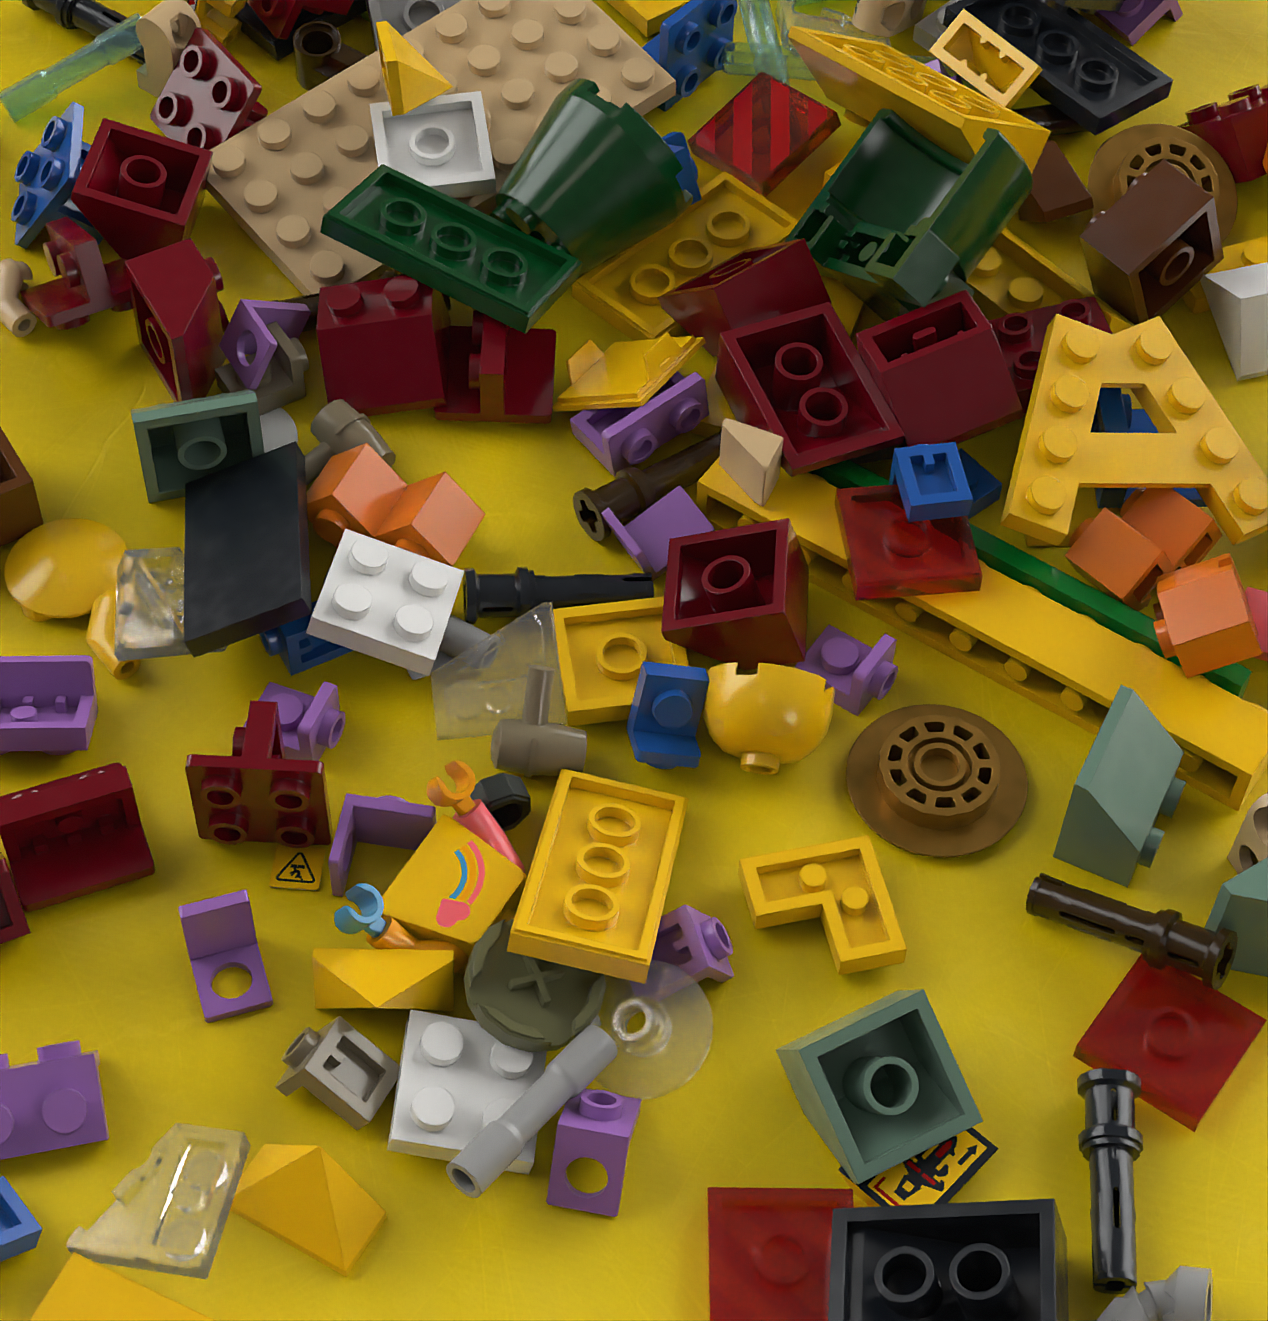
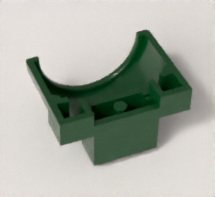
M882 108L784 242L805 238L819 274L839 280L882 320L888 321L920 307L925 308L930 303L967 289L972 297L975 291L965 282L1031 193L1033 177L1022 156L997 129L987 128L983 134V138L986 141L971 162L967 164L928 140L893 110Z

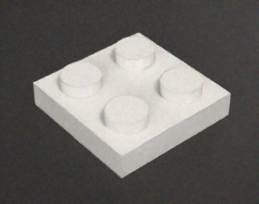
M481 91L436 96L408 113L396 116L392 115L389 102L370 104L378 167L384 164L452 198L496 193V178Z
M345 528L306 633L429 676L465 571Z
M410 1009L404 1034L387 1151L452 1161L489 1123L498 1120L544 1074L547 1051L527 1052L504 1045L481 1028L478 1021ZM537 1133L523 1146L521 1154L505 1171L529 1175L534 1164Z

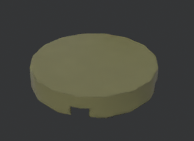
M504 919L489 927L474 945L469 956L463 978L467 1005L481 1028L502 1044L527 1052L556 1051L568 1045L596 1018L601 1009L606 988L604 974L507 952L514 919L507 922Z

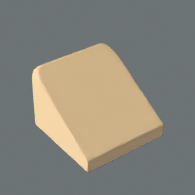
M725 418L722 423L719 465L755 503L763 507L779 479L783 437Z

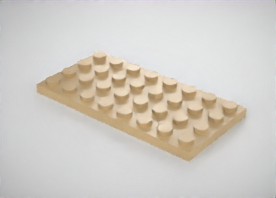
M461 0L402 35L453 86V88L438 96L481 91L496 178V193L454 199L485 214L497 207L496 195L556 96L574 79L581 78L595 82L600 90L596 95L607 102L617 105L619 108L627 102L641 116L676 95V80L592 0ZM379 50L209 150L213 152L207 177L206 190L303 296L319 293L321 287L379 279L378 276L380 274H384L385 270L392 269L394 272L397 271L320 233L323 216L378 168L370 104L389 102L382 77Z

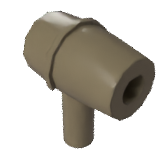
M343 399L330 402L314 417L311 423V432L320 444L305 455L306 486L318 477L332 456L368 443L390 467L394 464L396 455L371 425V420L363 413L359 414Z
M529 665L522 719H500L493 731L491 759L495 769L524 774V777L530 778L532 775L559 776L561 769L583 773L587 749V731L548 722L554 668L542 665Z

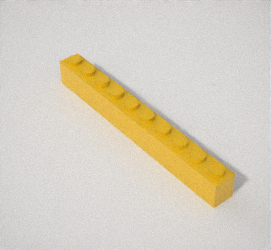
M720 456L697 482L696 505L713 525L715 531L789 518L809 566V582L1096 736L1120 685L1133 689L1184 752L1175 777L1186 781V784L1236 811H1239L1268 766V711L1264 707L1256 703L1247 702L1211 683L1210 680L1201 674L1187 678L1182 667L1155 654L1147 646L1126 639L1098 624L1093 618L1077 613L1044 596L1034 587L1023 585L988 567L980 559L968 556L972 576L854 505L870 502L862 501L840 490L816 474L806 472L791 477L780 466L779 479L764 507L755 503L719 465ZM841 518L961 590L937 592L925 590L846 542ZM851 566L898 595L866 597L856 591Z

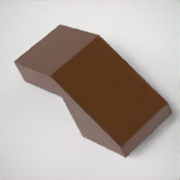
M1047 140L1032 173V191L1018 209L1019 220L1048 223L1094 208L1092 196L1056 142Z

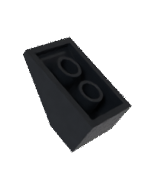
M1055 1199L833 1209L828 1321H1069L1067 1237Z

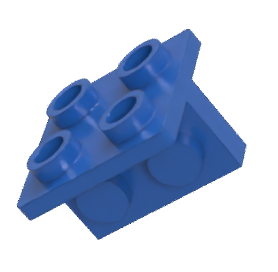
M74 101L60 118L53 116L44 129L41 143L34 152L26 151L16 167L14 179L20 183L19 196L14 203L11 220L16 222L15 245L21 248H28L44 228L45 223L64 217H69L94 237L97 245L104 239L71 201L72 190L91 148L90 144L82 141L84 106Z

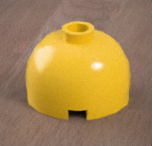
M725 663L710 668L707 672L710 682L703 705V718L713 741L723 752L740 758V768L742 770L756 774H777L780 764L795 763L804 759L817 749L826 736L832 718L835 697L833 686L825 690L826 679L797 668L767 663H758L757 674L736 675L738 663Z

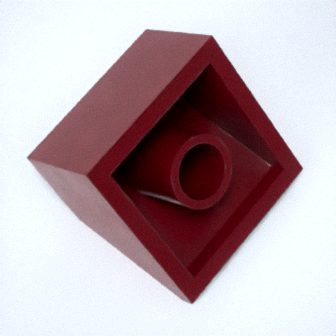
M103 118L72 190L71 201L120 258L129 260L190 238L204 201L213 152Z
M188 238L124 261L139 344L174 402L207 396L216 379L215 369L222 367L226 359L219 344L229 324L226 312L217 296V292L224 290L219 268L212 257L204 259L192 239Z
M805 238L746 249L658 297L662 309L691 336L695 338L704 337L706 343L702 347L713 357L718 354L721 332L829 301L832 303Z
M407 275L321 287L319 291L316 332L328 404L334 400L343 399L359 414L363 413L367 417L447 406L451 319L442 293Z
M786 518L670 538L661 627L664 639L723 663H738L737 668L743 671L757 669L758 663L785 665L804 662L806 657L809 566L790 519Z

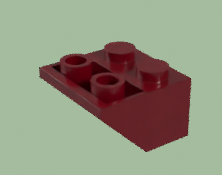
M1259 84L1234 91L1227 95L1229 101L1219 106L1217 102L1194 108L1185 113L1188 121L1176 126L1192 132L1209 143L1226 162L1235 184L1250 182L1267 174L1262 162L1268 144V85L1260 88Z
M967 289L930 303L925 308L920 307L856 333L858 353L905 434L904 443L901 444L902 447L949 442L959 444L1023 418V408L993 327Z

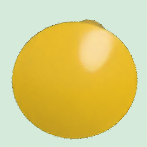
M80 518L55 520L32 529L13 546L5 563V582L11 596L21 605L23 614L30 620L43 622L51 618L78 617L91 613L94 601L101 594L109 590L122 592L121 590L125 586L130 573V555L123 539L104 524Z

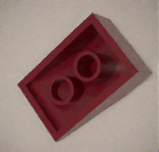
M830 301L720 333L715 379L738 422L783 437L780 466L791 477L904 443V432Z

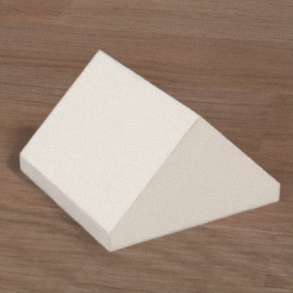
M1268 262L1203 275L1200 282L1236 380L1240 381L1268 375Z

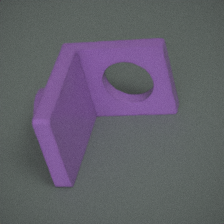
M240 299L219 347L247 389H257L277 348V342L266 325L277 321L289 339L293 337L299 339L311 314L306 304ZM256 353L253 363L249 365L245 354L251 355Z
M681 486L676 487L626 526L620 523L609 507L601 513L617 540L642 572H651L652 581L667 571L670 538L715 531L713 525Z
M346 793L328 860L332 895L343 897L357 842L417 850L437 823L436 808L430 805L409 803L400 797L391 795L376 798Z
M247 890L179 906L178 911L205 1021L210 1023L272 1006L273 999L257 943ZM230 967L246 970L252 977V984L242 996L228 999L220 997L213 991L212 981L220 971Z
M585 1088L577 1097L566 1102L557 1124L547 1204L612 1217L618 1215L628 1147L640 1114L642 1101L640 1098L619 1095L605 1090ZM582 1157L595 1159L606 1169L608 1183L602 1190L595 1193L578 1191L570 1184L567 1178L566 1171L568 1165L575 1159Z

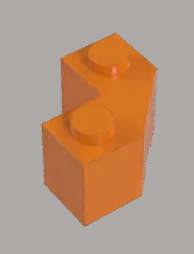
M368 443L332 456L307 491L308 520L313 524L315 532L324 540L332 543L337 549L346 528L452 567L485 516L481 508L446 472L407 485Z
M1137 488L1124 502L1120 510L1121 519L1104 507L1095 519L1089 517L1084 520L1072 534L1068 544L1070 549L1064 556L1076 572L1106 595L1140 611L1147 607L1152 596L1149 593L1157 587L1156 577L1200 563L1223 535L1214 518L1173 488Z
M1230 552L1156 577L1159 602L1153 604L1157 621L1153 622L1154 629L1165 659L1177 655L1187 678L1262 654L1257 638L1259 634Z

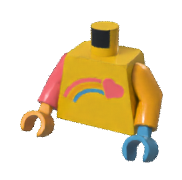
M456 760L445 765L447 774L455 782V793L448 790L445 783L437 776L429 780L427 784L429 800L437 806H452L456 811L453 818L443 813L382 896L374 886L367 883H359L345 892L347 899L359 907L361 915L353 908L343 906L335 912L334 922L336 927L346 934H356L364 930L368 933L366 937L367 942L375 949L454 950V974L460 973L465 975L473 947L489 927L504 919L507 922L515 918L527 876L525 874V867L488 808L481 799H471L470 795L476 783L471 767L462 761Z

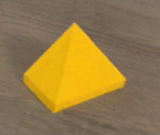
M964 8L929 50L936 59L939 58L948 70L954 75H958L961 81L970 89L1008 109H1011L1042 71L1038 64Z
M387 21L376 22L382 77L393 116L404 115L453 88Z
M313 948L315 1008L454 1011V950Z
M264 1144L223 1201L224 1207L345 1277L352 1270L387 1218L386 1211L321 1146Z

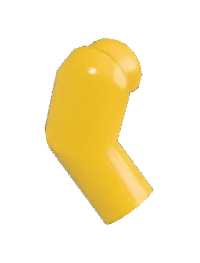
M109 590L101 594L93 603L86 641L110 673L117 680H123L136 673L141 665V658L122 636L124 626L134 623L135 618L131 614L139 613V606L135 597L129 592Z

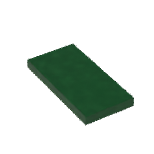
M381 164L323 216L320 233L524 334L579 278L582 261L384 164Z

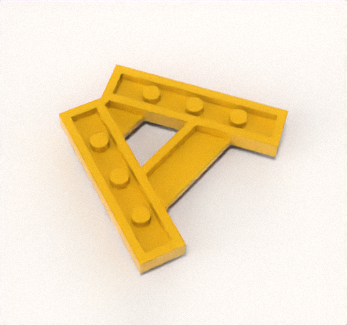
M1056 313L1047 326L1000 525L1059 546L1068 535L1078 488H1196L1233 546L1267 531L1268 479L1161 317L1157 316L1115 334H1110ZM1100 388H1130L1159 433L1091 432Z

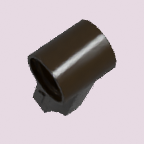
M323 21L305 23L293 35L297 81L300 86L308 91L368 56L342 43L341 34L338 29L332 24Z

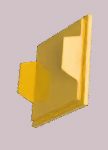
M666 332L659 339L614 342L603 353L591 339H588L566 360L570 386L557 398L558 401L552 407L553 411L643 406L706 341L704 337H671Z

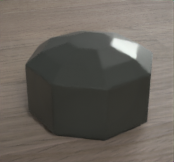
M499 773L481 779L475 785L470 795L472 800H482L504 832L515 828L531 812V797L521 777Z

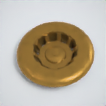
M1142 124L1117 133L1097 152L1088 175V192L1092 196L1094 208L1091 209L1093 216L1099 212L1107 211L1126 194L1128 185L1136 177L1143 173H1149L1158 163L1165 159L1214 196L1221 243L1229 235L1236 219L1238 206L1235 181L1229 167L1220 154L1199 136L1172 125Z
M936 704L913 705L881 716L867 726L858 736L847 760L846 782L848 792L862 820L871 830L890 844L922 856L939 858L960 857L990 847L1014 827L1023 812L1027 800L1028 781L1025 766L1012 742L1002 731L984 718L951 706ZM900 780L902 785L897 786L895 782ZM970 797L972 801L966 803L964 800Z

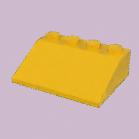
M791 26L788 33L789 40L826 97L846 108L843 116L849 121L867 128L879 110L882 108L891 109L928 140L967 164L971 162L986 141L983 138V134L987 128L997 129L1015 147L1028 165L1031 174L1033 173L1051 133L1050 130L882 42Z

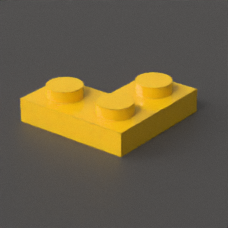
M869 835L739 859L738 875L754 929L820 917L838 975L904 963L907 947Z

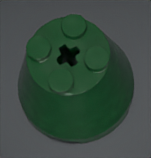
M581 78L574 79L556 96L496 195L497 207L490 213L491 217L582 261L579 277L673 223L693 201V195L686 189L682 191L676 175L683 170L682 165L656 130L627 102L619 108L617 105L605 101L596 95L600 90L595 82Z

